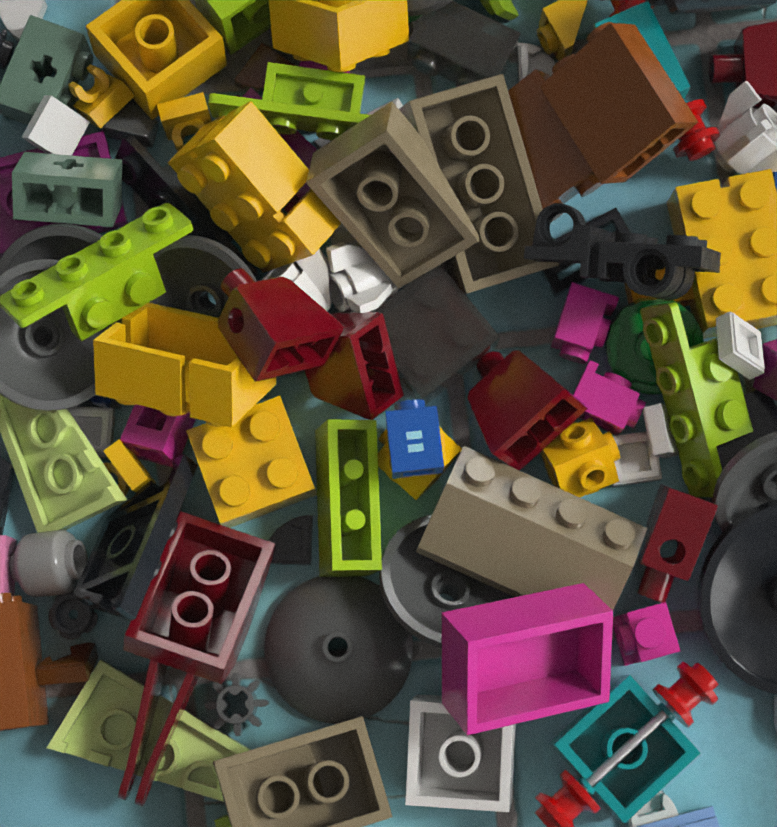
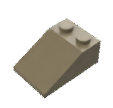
M393 101L313 153L306 183L398 289L479 242L477 231L425 141Z
M363 716L213 761L231 827H364L393 817Z

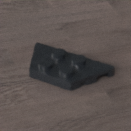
M185 454L179 455L172 461V471L168 480L159 487L150 480L129 501L123 503L106 518L73 593V596L87 607L130 621L136 619L150 582L160 571L162 565L161 555L167 541L177 529L178 522L176 518L198 467Z

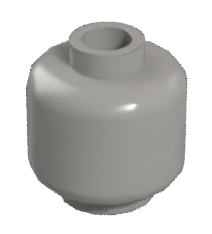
M60 529L31 533L22 537L17 544L15 553L11 555L9 561L10 574L15 582H19L23 591L32 597L67 594L75 591L88 561V555L82 541L76 540L74 535L66 530Z

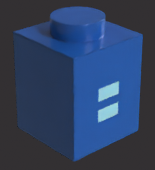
M406 400L395 403V410L385 411L392 479L443 473L444 460L437 405L425 407V400Z

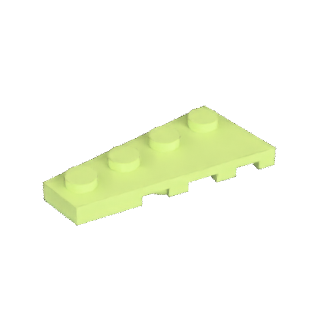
M0 394V433L37 532L67 530L127 501L123 492L67 408L50 411L30 409L20 406Z
M100 660L47 748L125 771L144 685L104 660ZM162 695L159 696L145 753L137 776L140 777L143 776L174 704ZM184 709L159 764L154 781H160L224 802L213 761L251 749Z

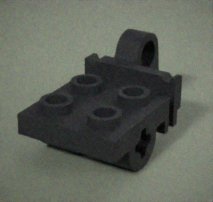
M562 203L551 204L540 212L536 220L532 246H525L524 259L538 262L580 264V277L599 278V281L627 283L631 290L640 295L665 300H674L685 295L693 284L695 272H720L721 253L707 248V240H699L696 236L667 235L666 244H657L658 238L647 237L646 234L616 233V241L614 242L615 233L586 225L585 219L579 210ZM567 213L573 220L572 233L566 240L556 241L551 236L550 223L556 215ZM665 268L663 279H656V270Z

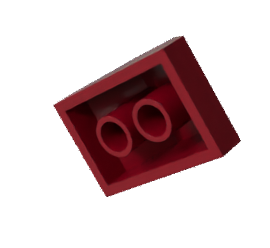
M180 511L176 520L178 522L177 529L167 541L161 555L162 565L160 571L150 582L137 617L131 620L124 635L123 650L150 659L128 762L118 793L119 799L126 801L134 785L145 753L167 666L187 672L143 773L135 799V804L142 807L147 800L159 764L199 677L222 684L235 666L252 624L275 548V543Z

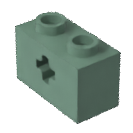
M33 15L29 16L0 83V112L4 117L28 125L44 95L53 96L74 110L75 97L70 92L68 85L72 81L77 84L79 80L84 81L89 75L87 67L93 64V54L84 34ZM53 71H54L55 74H56V75L54 76V78H53V77H50V76L52 75V72H53ZM44 77L43 82L41 83L40 78Z
M24 152L12 171L13 219L113 227L122 207V160Z

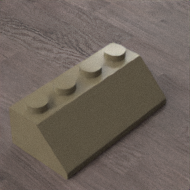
M500 74L414 99L403 105L399 110L425 141L479 235V242L445 261L454 294L471 293L558 266V262H538L524 259L525 246H532L536 220L543 208L504 75Z
M463 446L416 552L514 597L584 583L606 605L614 610L634 567L648 528Z

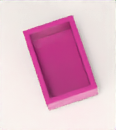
M584 583L442 612V705L466 735H471L609 702L613 610Z

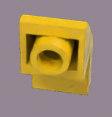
M558 0L542 8L539 28H537L536 32L542 48L548 55L554 53L558 61L571 55L588 0Z

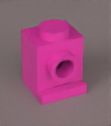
M572 282L551 347L560 350L559 356L566 360L587 364L593 347L602 348L611 320L603 318V315L611 317L619 297Z
M590 360L573 393L588 408L578 418L586 420L591 417L599 428L618 436L626 425L632 428L636 426L646 401L639 399L640 393L630 389L632 383L627 379L610 372H605L604 376L595 373L599 364Z
M134 405L120 440L138 459L173 468L172 461L182 454L189 438L186 430L193 428L196 419L190 418V412L181 416H168L157 409Z
M666 602L613 617V631L624 666L681 651Z

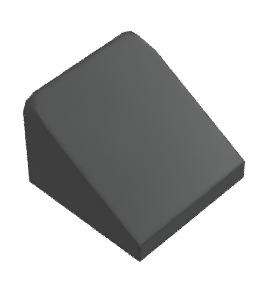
M132 98L102 129L107 138L122 141L124 138L133 135L142 146L153 148L161 119L160 116H157L151 120Z

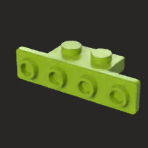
M268 62L262 100L210 93L208 100L209 109L214 118L226 116L229 112L252 101L279 134H295L298 129L316 132L319 138L329 141L337 138L370 116L361 114L365 75Z
M164 203L158 207L151 208L143 216L118 230L106 233L100 240L73 255L62 258L56 265L33 278L19 282L13 289L0 296V306L21 328L27 327L62 307L72 333L82 342L166 293L153 254L193 231L191 220L170 203Z
M676 302L644 307L640 310L644 324L643 332L645 339L649 343L654 361L657 384L662 391L670 419L669 429L678 448L683 480L691 496L713 497L716 482L722 472L716 446L753 432L738 372L719 360L717 338L689 347L679 306Z

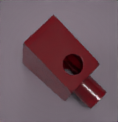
M777 21L742 29L734 43V54H711L709 59L710 83H736V88L745 81H748L762 99L753 108L758 109L763 104H766L776 113Z
M239 268L230 272L221 283V290L229 299L218 319V328L255 382L322 366L326 363L345 327L292 280L278 277L255 282L244 269Z
M331 313L345 328L326 363L322 366L305 370L310 391L316 398L363 418L373 420L404 396L383 313Z
M520 350L512 351L505 358L498 351L489 352L481 357L477 364V370L483 379L469 391L467 397L489 450L497 458L517 470L525 467L588 409L584 403Z
M660 484L646 524L648 529L636 559L640 564L646 566L637 590L638 594L663 603L667 600L675 577L689 581L718 505ZM667 540H676L677 549L675 554L668 558L661 557L660 549L662 544Z

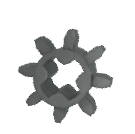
M236 672L232 675V686L225 687L223 684L216 682L212 684L219 695L216 702L206 703L205 708L210 710L217 709L220 718L215 722V729L223 727L228 722L234 724L235 736H241L244 722L249 721L257 727L262 725L261 720L255 714L258 707H265L270 703L266 699H257L254 693L261 683L259 680L252 681L248 687L242 686L241 676ZM245 692L248 696L244 703L249 710L247 715L244 716L241 713H236L230 716L227 713L231 705L226 699L228 694L241 695Z

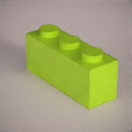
M327 419L315 430L319 577L370 576L382 570L377 420Z

